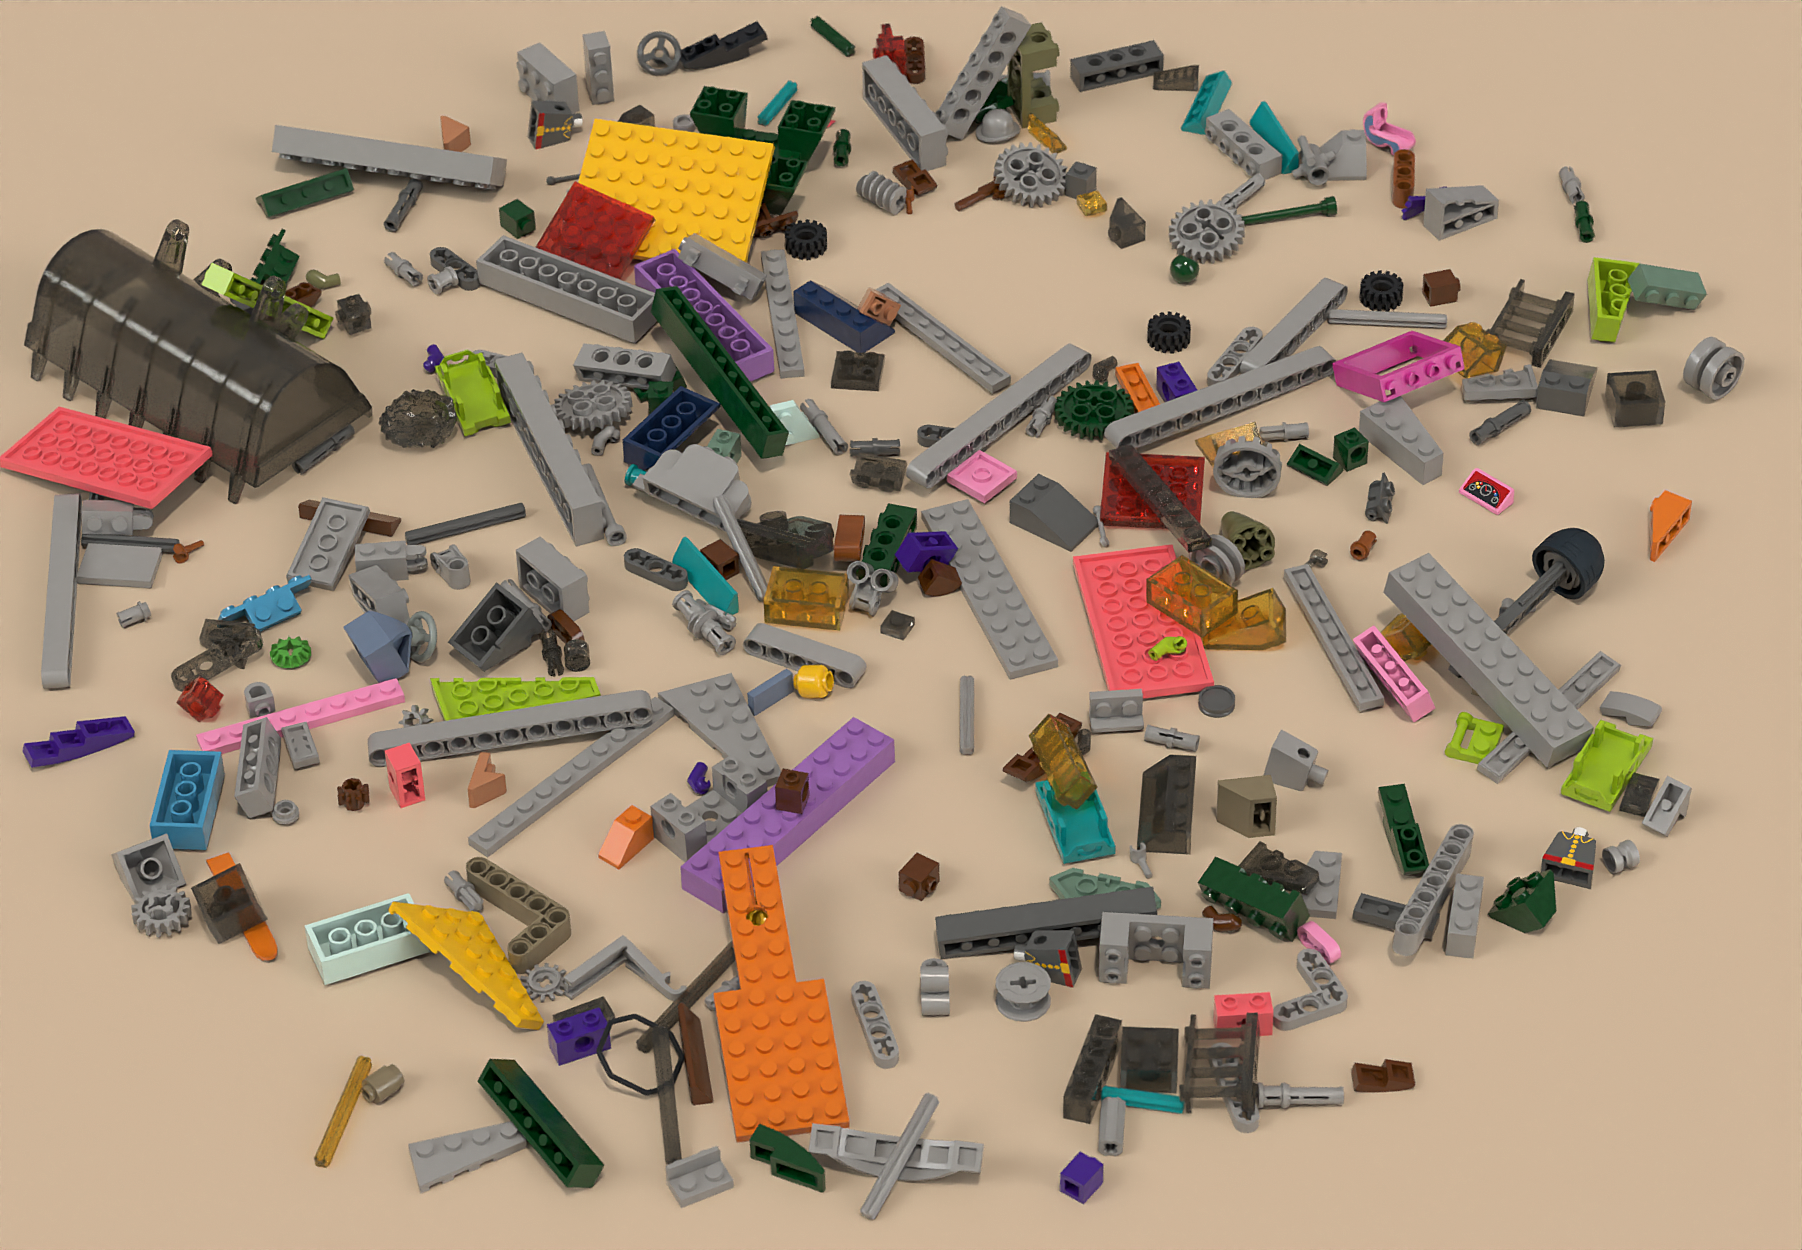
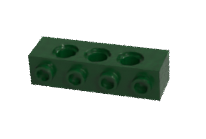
M888 503L884 513L881 512L879 515L877 528H873L871 532L870 544L864 547L862 562L870 564L874 571L887 569L896 574L901 563L895 556V553L907 534L914 533L917 529V508ZM863 566L859 567L856 571V576L861 580L866 575V570ZM887 574L881 576L879 582L882 588L888 586L889 576Z

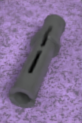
M410 179L406 188L399 193L397 203L383 223L388 231L395 232L410 206L416 203L417 195L423 188V184L419 179Z
M1521 400L1496 417L1486 419L1481 426L1470 431L1471 441L1479 445L1489 437H1496L1504 428L1530 414V404L1527 401Z
M345 421L334 431L327 432L320 442L292 462L293 469L302 475L332 450L336 451L340 448L343 441L355 433L352 425Z

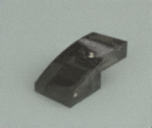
M1633 773L1624 793L1619 811L1645 817L1651 807L1660 779Z

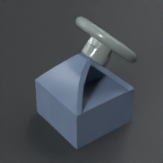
M369 610L343 627L360 658L378 683L395 678L398 679L408 673L410 657L416 662L428 660L433 654L437 642L435 621L425 611L416 612L406 625L395 618ZM421 619L427 622L429 634L423 629ZM429 642L425 652L419 655L418 652L421 645Z

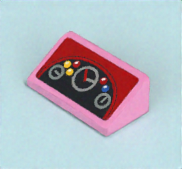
M1475 468L1459 489L1460 494L1496 515H1499L1514 502L1513 488L1479 468Z

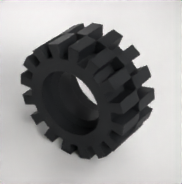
M805 219L806 222L803 223L802 220H798V224L791 223V227L788 226L785 231V248L789 255L792 254L793 258L799 256V260H803L804 257H807V260H811V257L816 259L818 254L822 256L824 251H827V231L822 223L817 225L815 220L810 223V219Z
M1378 270L1377 274L1372 271L1370 276L1366 274L1362 278L1360 285V301L1364 303L1363 306L1366 308L1370 306L1369 310L1372 311L1377 308V311L1385 309V312L1390 311V308L1393 310L1397 309V306H1400L1403 300L1404 284L1401 277L1397 278L1395 273L1390 275V271L1382 273V270Z
M1168 311L1167 315L1164 312H1160V316L1155 314L1153 319H1149L1147 341L1151 348L1155 347V351L1158 352L1162 349V353L1166 354V351H1170V354H1173L1174 350L1181 352L1182 348L1186 349L1188 344H1190L1191 324L1189 319L1186 320V316L1180 317V313L1177 312L1175 315H1172V311Z

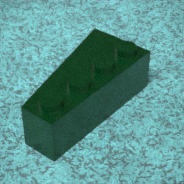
M1216 856L1198 881L1202 896L1211 903H1216L1217 901L1223 904L1228 912L1247 917V921L1259 928L1261 925L1269 929L1273 936L1281 940L1286 938L1293 942L1298 935V928L1304 925L1310 917L1300 892L1292 890L1289 894L1284 890V886L1277 882H1273L1270 886L1262 876L1255 873L1247 876L1243 868Z

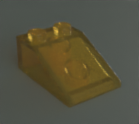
M1274 588L1203 613V647L1205 649L1266 650L1287 642L1286 608Z

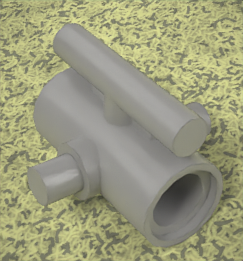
M1305 136L1298 137V143L1301 148L1299 156L1302 164L1299 165V168L1292 171L1295 179L1304 175L1314 185L1326 183L1330 176L1327 165L1330 164V161L1337 158L1334 150L1321 153L1320 148L1315 144H1309Z

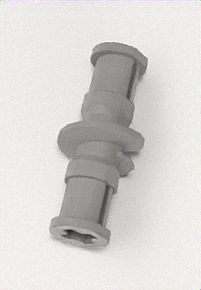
M689 590L680 592L674 598L673 607L685 615L689 621L687 629L693 633L695 638H705L708 642H711L719 655H725L734 648L736 639L732 635H728L722 626L716 622L718 614L715 610L705 611V608L693 599V594Z

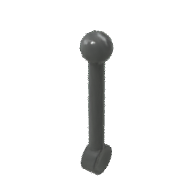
M580 174L556 178L549 176L546 182L549 185H553L555 182L579 179Z

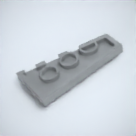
M510 1121L408 1144L421 1194L430 1190L429 1186L440 1181L444 1184L454 1180L453 1176L465 1170H468L470 1173L479 1169L481 1163L488 1160L495 1162L527 1148L526 1138Z

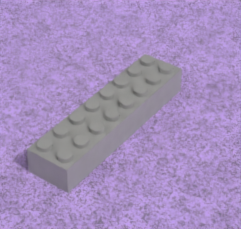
M503 235L476 260L480 284L632 343H636L657 322L651 313L655 293Z

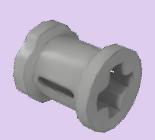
M451 266L445 267L444 271L436 275L430 274L427 277L429 287L435 294L441 293L444 288L456 286L459 283L457 274Z

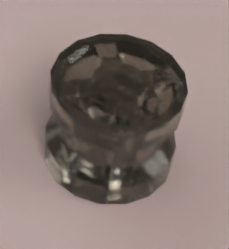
M574 639L565 644L566 668L573 672L586 670L590 665L589 645L587 642Z

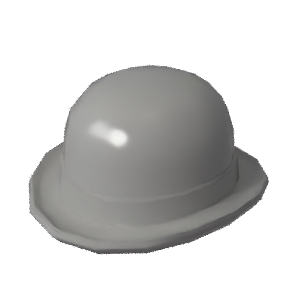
M994 109L984 115L983 121L977 126L975 134L983 142L995 143L1014 138L1021 129L1019 124L1013 121L1009 112L1003 109Z

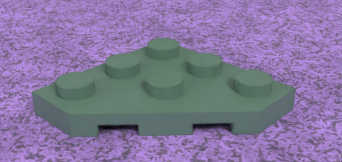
M1071 868L1049 877V885L1060 899L1150 887L1146 882L1136 881V884L1123 882L1121 877L1099 873L1098 876L1084 874V870ZM1154 892L1156 908L1159 909L1161 908V899Z

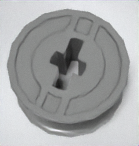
M1018 962L1003 968L996 977L995 985L998 990L996 1006L999 1012L1006 1018L1021 1022L1036 1020L1046 1014L1051 1002V997L1048 993L1051 979L1047 971L1041 966L1029 962Z

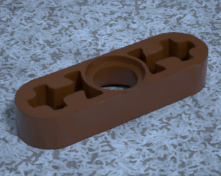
M916 36L908 37L904 40L905 76L911 84H919L926 79L924 41Z

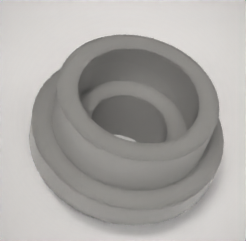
M281 800L275 804L272 816L274 821L279 824H290L298 819L299 809L293 801Z

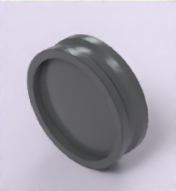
M1222 685L1206 687L1199 694V709L1206 716L1213 718L1228 716L1235 708V694L1231 689Z

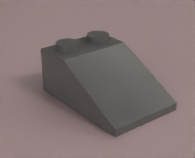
M1549 359L1539 381L1536 409L1584 417L1598 367Z
M1037 474L1010 500L1011 524L1070 552L1098 527L1097 518L1061 484L1041 474Z

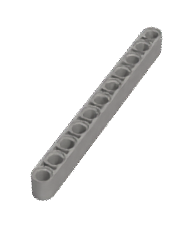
M1073 344L1065 345L913 459L907 467L906 477L925 488L933 487L978 450H982L1040 406L1045 396L1050 398V396L1056 394L1085 372L1091 363L1092 355Z
M1316 346L1116 420L1107 426L1104 436L1119 452L1125 453L1326 378L1334 373L1332 363L1336 362V360L1323 347Z
M80 493L54 495L41 667L42 686L44 689L70 687L77 597L76 576L79 567L82 499Z
M634 690L372 733L368 737L369 761L374 766H387L385 750L409 742L419 760H426L643 725L650 722L653 718L651 697L644 690Z

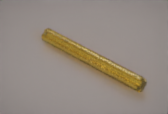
M359 1056L353 1066L315 1154V1165L318 1167L327 1168L331 1163L361 1093L362 1080L367 1078L372 1067L371 1058Z

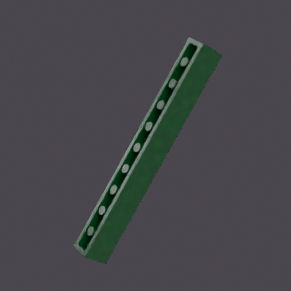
M677 286L656 289L651 307L652 315L761 459L783 456L789 432L681 290Z

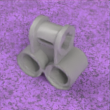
M855 561L851 563L847 569V576L856 585L849 600V608H858L874 616L879 608L882 592L890 593L897 588L899 581L897 575L887 569L874 571V568L866 562ZM863 566L866 570V575L863 579L858 580L856 571L859 567ZM887 574L890 579L889 584L882 588L879 582L882 575ZM861 599L866 600L869 603L862 602Z
M937 958L927 959L922 962V967H920L922 1016L950 1015L949 968L944 960Z

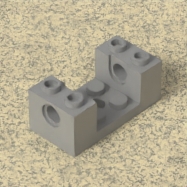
M733 754L712 766L713 790L687 807H684L681 801L672 793L650 806L654 838L684 862L689 860L767 792V781ZM708 818H714V819H716L715 821H710V820L705 821V820L708 819Z
M1102 912L1099 982L1127 984L1129 959L1182 962V987L1210 989L1213 918ZM1152 937H1161L1162 939L1155 940Z

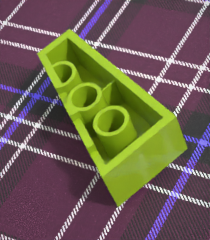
M1593 257L1587 279L1592 339L1616 342L1632 294L1628 278L1640 263Z

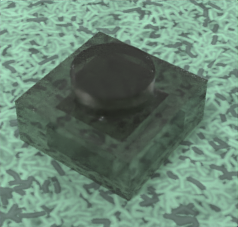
M891 610L880 625L881 634L904 641L915 625V617Z

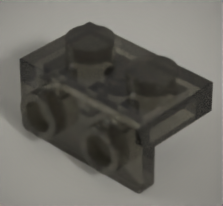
M858 453L855 467L850 470V477L855 485L862 488L872 486L878 487L885 492L901 491L907 462L906 460Z

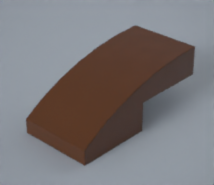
M913 159L893 167L892 173L908 190L911 189V186H914V194L917 196L937 188V183L926 169L921 171Z
M1385 1059L1382 1066L1355 1062L1351 1069L1354 1091L1370 1093L1396 1092L1411 1089L1415 1086L1412 1063Z

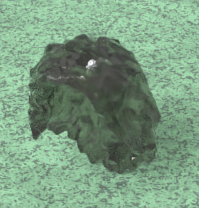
M412 389L411 392L404 391L402 395L394 399L391 406H386L385 412L379 417L378 423L381 426V433L385 434V439L391 440L395 445L397 444L403 448H423L430 445L431 448H435L438 444H443L446 438L451 435L457 421V415L451 397L440 395L428 389L424 392Z

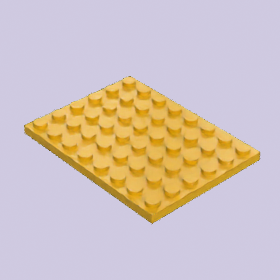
M594 119L562 246L564 249L646 261L673 249L680 253L681 250L678 248L684 237L688 238L696 233L747 263L775 149L774 144Z

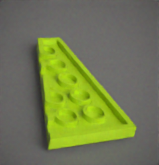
M535 677V681H522L521 678H480L477 682H464L463 678H454L453 682H440L439 678H430L431 687L444 721L601 696L594 677H563L559 681H546L545 677Z

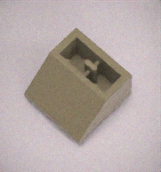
M1271 775L1218 780L1216 814L1218 823L1247 838L1275 835L1277 796Z

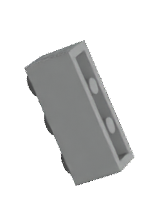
M601 31L583 34L586 85L592 105L613 102L611 49L606 33Z
M1456 874L1447 936V956L1474 958L1484 877Z

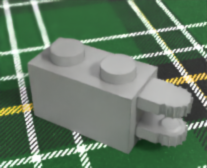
M83 500L82 534L133 535V530L151 528L154 515L152 510L134 508V504L124 501Z
M406 541L355 544L356 572L377 565L383 572L386 571L392 580H409L408 571L426 569L428 561L425 558L427 553L426 547L419 544L406 545Z

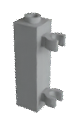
M696 233L688 238L684 237L678 249L681 252L678 258L683 260V263L690 267H695L731 288L733 292L740 296L743 295L750 300L758 295L767 277V274Z

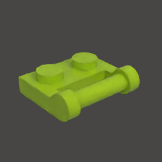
M1467 712L1459 713L1456 720L1457 727L1451 742L1446 746L1445 755L1449 758L1478 764L1499 745L1504 732V725L1473 718ZM1466 730H1473L1468 748H1462L1461 743Z

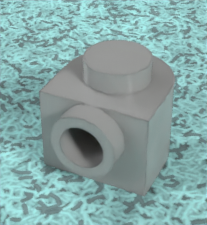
M255 682L245 688L246 708L250 718L264 716L276 711L274 697L267 684Z

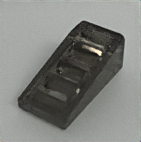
M1199 65L1154 72L1153 90L1198 91Z

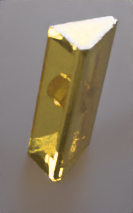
M1032 113L1029 114L1028 132L1046 148H1050L1049 151L1051 153L1058 154L1067 150V146L1058 135Z

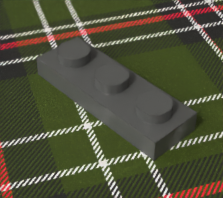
M1361 893L1353 910V919L1395 930L1396 922L1406 905ZM1437 913L1425 938H1433L1439 924L1440 913Z

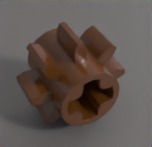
M347 779L343 782L342 787H337L339 806L345 804L348 811H358L364 807L365 803L370 802L368 784L362 785L360 779Z

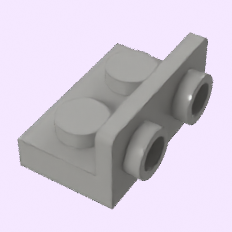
M1142 689L1089 692V717L1093 733L1144 729Z
M718 1146L702 1150L697 1154L676 1160L666 1166L667 1185L681 1208L734 1188L733 1179L721 1161V1153Z

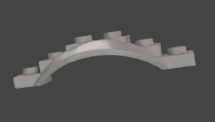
M812 1123L809 1153L830 1156L847 1167L879 1177L900 1137ZM919 1139L897 1180H932L952 1175L958 1171L981 1174L984 1144L957 1140Z

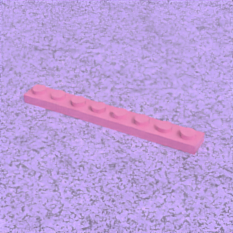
M397 678L200 733L196 735L197 742L201 751H215L224 754L240 749L244 724L265 717L271 722L279 736L283 737L282 727L307 722L309 729L404 703L405 697Z

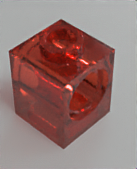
M200 675L185 686L176 703L198 722H201L208 716L212 718L218 713L221 708L219 703L224 695Z

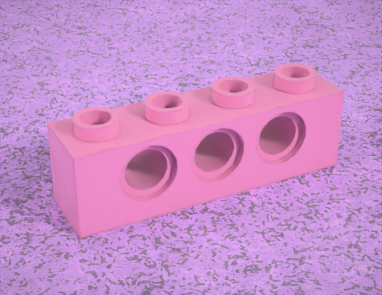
M1374 625L1353 639L1361 658L1413 722H1416L1435 709L1427 689Z

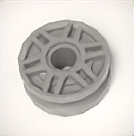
M1212 534L1205 537L1189 554V563L1193 573L1203 585L1213 591L1222 592L1227 590L1245 572L1242 554L1230 540L1221 535Z

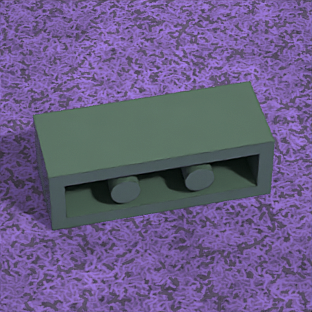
M1640 263L1628 278L1636 301L1695 310L1707 295L1701 277L1697 272Z

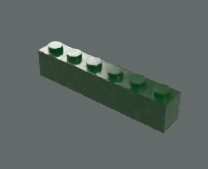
M489 1058L477 1080L478 1083L566 1187L592 1188L605 1166L604 1163L514 1059Z

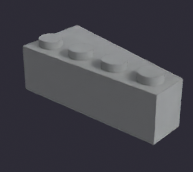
M1401 396L1387 402L1379 401L1360 411L1359 432L1373 446L1419 483L1425 485L1442 476L1444 453Z

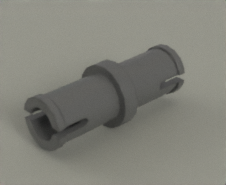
M872 438V441H850L851 448H859L850 449V456L872 455L873 458H877L878 455H900L899 439L878 440L877 438Z

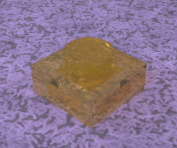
M1098 190L1077 196V205L1085 216L1107 211V203Z

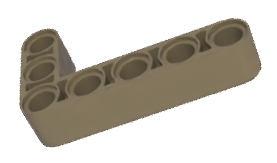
M474 857L468 860L466 863L467 882H471L474 885L477 894L528 926L508 943L509 963L516 971V974H525L527 969H534V965L540 964L571 937L570 914L565 907L484 857Z

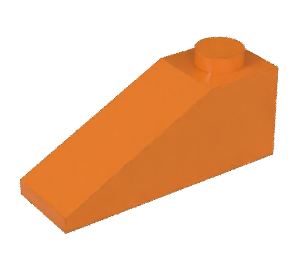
M1666 490L1659 498L1653 500L1650 507L1652 512L1651 561L1655 562L1690 520L1691 500Z

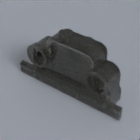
M785 511L764 513L759 517L760 522L758 523L737 519L756 558L804 570L814 565L813 559L834 551V531L832 524L805 516H795L787 519Z

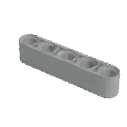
M758 623L743 641V647L748 654L798 671L804 665L822 664L832 672L834 684L844 688H852L867 667L865 661L856 654L764 623Z

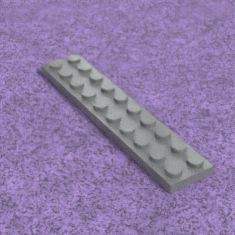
M969 500L957 501L921 511V519L929 532L946 531L958 547L949 565L956 568L962 582L959 588L1008 678L1011 680L1057 668L1058 658Z

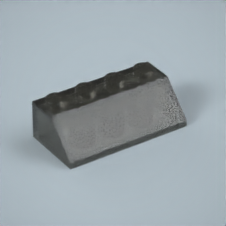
M1168 755L1143 771L1137 850H1140V843H1144L1146 845V852L1191 855L1196 756Z

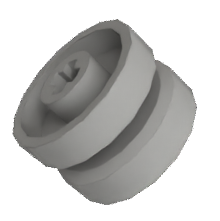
M1705 338L1694 348L1688 357L1683 370V379L1690 386L1701 389L1702 393L1708 397L1718 400L1727 395L1738 382L1744 368L1745 358L1742 353L1734 348L1727 347L1724 342L1717 338Z

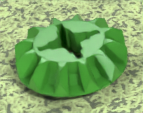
M288 636V639H279L277 644H272L270 657L272 662L279 667L295 668L305 664L310 659L311 647L308 641L301 640L300 636L295 639H291ZM288 649H293L292 655H289Z

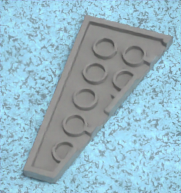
M732 673L658 693V699L673 707L674 715L678 718L682 717L689 724V728L711 748H717L722 753L724 759L733 754L766 780L767 787L777 783L781 770Z

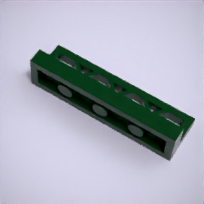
M345 168L256 197L257 204L262 203L266 218L353 191L354 187L348 170Z

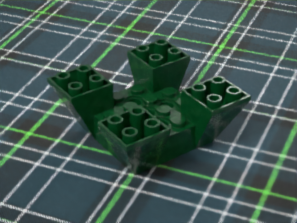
M704 86L690 111V117L699 133L774 144L775 149L761 204L765 203L769 214L782 215L835 113V107L791 100L778 125V134L745 129L748 93Z

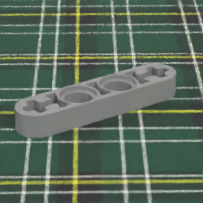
M1247 327L1239 333L1208 371V386L1239 374L1244 357L1263 339V333L1259 328ZM1237 350H1243V351H1246V352H1245V353H1237V352H1235V351H1237ZM1224 364H1234L1235 366L1228 367L1224 366Z
M857 982L851 989L852 1003L873 1060L878 1067L883 1069L895 1067L899 1062V1049L877 989L871 982ZM862 993L868 996V1001L864 1002ZM869 1011H874L879 1014L874 1018H868L864 1016V1014ZM876 1031H882L886 1033V1035L882 1038H876L872 1036V1034ZM886 1047L888 1056L882 1053V1048Z
M1223 1042L1216 1043L1210 1047L1209 1064L1232 1123L1239 1132H1254L1259 1126V1111L1236 1053L1231 1045ZM1220 1055H1222L1223 1058H1226L1225 1064H1223ZM1234 1074L1237 1078L1233 1081H1228L1222 1076ZM1239 1094L1243 1095L1246 1099L1237 1102L1230 1097ZM1243 1111H1245L1246 1117L1249 1121H1246V1119L1242 1117Z

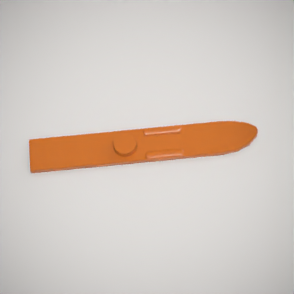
M230 853L207 859L206 863L253 953L261 960L269 961L275 959L278 955L275 939Z

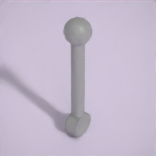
M1097 505L1093 507V513L1098 521L1101 535L1100 542L1106 547L1109 545V540L1106 537L1102 521V507Z

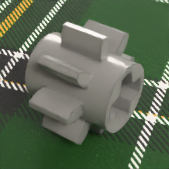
M412 705V712L408 710L402 711L404 717L403 720L399 721V724H403L404 727L429 724V722L434 720L428 717V708H423L419 712L418 705ZM419 718V723L413 724V719Z

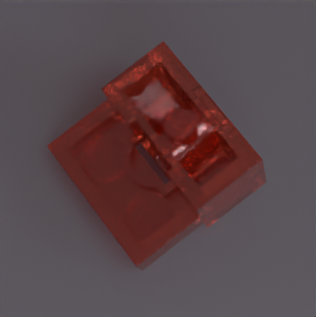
M890 23L881 24V34L877 35L876 48H872L873 59L887 55L892 63L897 65L901 74L907 78L906 46L903 36H893Z

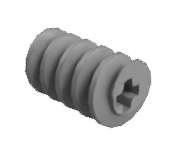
M872 171L868 175L862 176L856 185V192L859 196H863L866 200H870L873 204H877L893 215H897L904 207L907 189L898 183H893L891 179H886L884 175H879L877 171Z

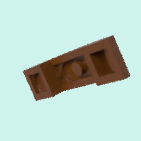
M1059 713L1046 725L1045 735L1023 756L1016 754L1003 767V772L1024 782L1040 777L1066 752L1080 731L1082 722Z

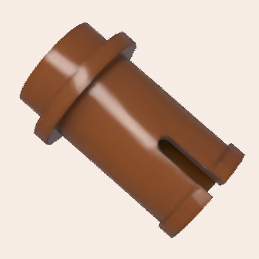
M1366 530L1358 541L1352 543L1350 553L1353 558L1361 560L1368 557L1370 548L1377 542L1375 533Z

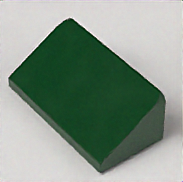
M1301 444L1298 445L1287 462V466L1327 486L1344 470L1339 463Z

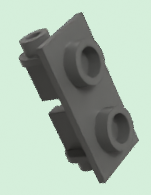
M1385 472L1382 473L1380 481L1375 480L1369 486V501H1367L1365 515L1372 521L1383 517L1387 524L1389 514L1392 512L1391 502L1392 496L1395 495V488L1392 481L1389 482Z

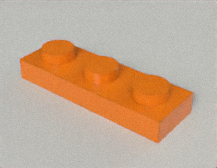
M1139 363L1115 367V375L1122 389L1124 388L1125 394H1130V400H1133L1135 413L1160 405Z

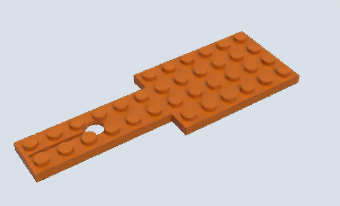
M773 845L720 851V869L740 990L713 993L736 1142L749 1141L759 1123L777 1130L786 1136L811 1133L812 1123L849 1128V1116L824 979L796 982ZM754 910H761L768 916L764 924L758 926L753 925L746 917Z

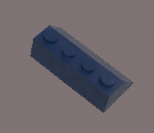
M810 280L793 291L796 315L860 355L895 333L894 328L859 312L857 305Z
M680 386L622 440L624 462L630 465L635 464L644 471L654 466L665 451L675 450L720 408V403Z

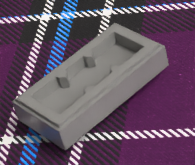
M307 722L281 728L294 769L320 763Z

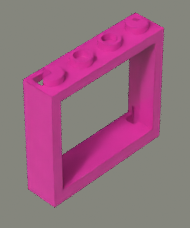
M1409 331L1332 363L1337 386L1381 402H1387L1465 369L1460 346L1415 331ZM1417 356L1424 358L1383 376L1375 374ZM1385 390H1390L1391 394L1386 396Z

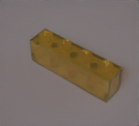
M1048 714L1028 735L1033 744L1032 749L1039 757V765L1048 777L1047 781H1049L1055 792V799L1064 806L1068 804L1078 809L1096 790L1097 785L1068 724Z

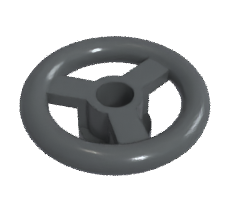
M655 31L649 33L638 45V62L649 74L656 76L669 74L680 62V44L674 36L667 32ZM659 38L657 46L653 48L651 53L644 55L646 44L652 39ZM665 40H668L674 47L675 56L673 60L669 58V52L664 47ZM659 50L663 51V56L660 58L656 57V52ZM653 60L657 64L665 63L668 67L655 69L646 62Z

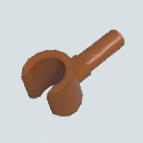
M914 186L907 190L905 199L907 214L909 215L913 213Z
M200 540L187 546H183L180 543L175 544L173 547L175 552L173 558L179 564L186 562L189 558L188 553L204 546V542Z

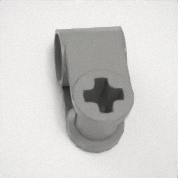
M455 544L450 545L449 549L440 553L433 552L430 554L434 570L441 575L449 587L452 589H464L469 586L471 579L468 560L461 554Z

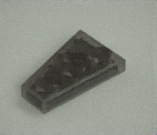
M1261 841L1238 865L1246 871L1247 876L1255 873L1262 876L1270 886L1273 882H1277L1283 885L1286 891L1292 892V890H1295L1305 895L1320 880L1317 870L1298 860L1290 861L1284 858L1283 852L1277 849L1271 851L1267 849V844Z

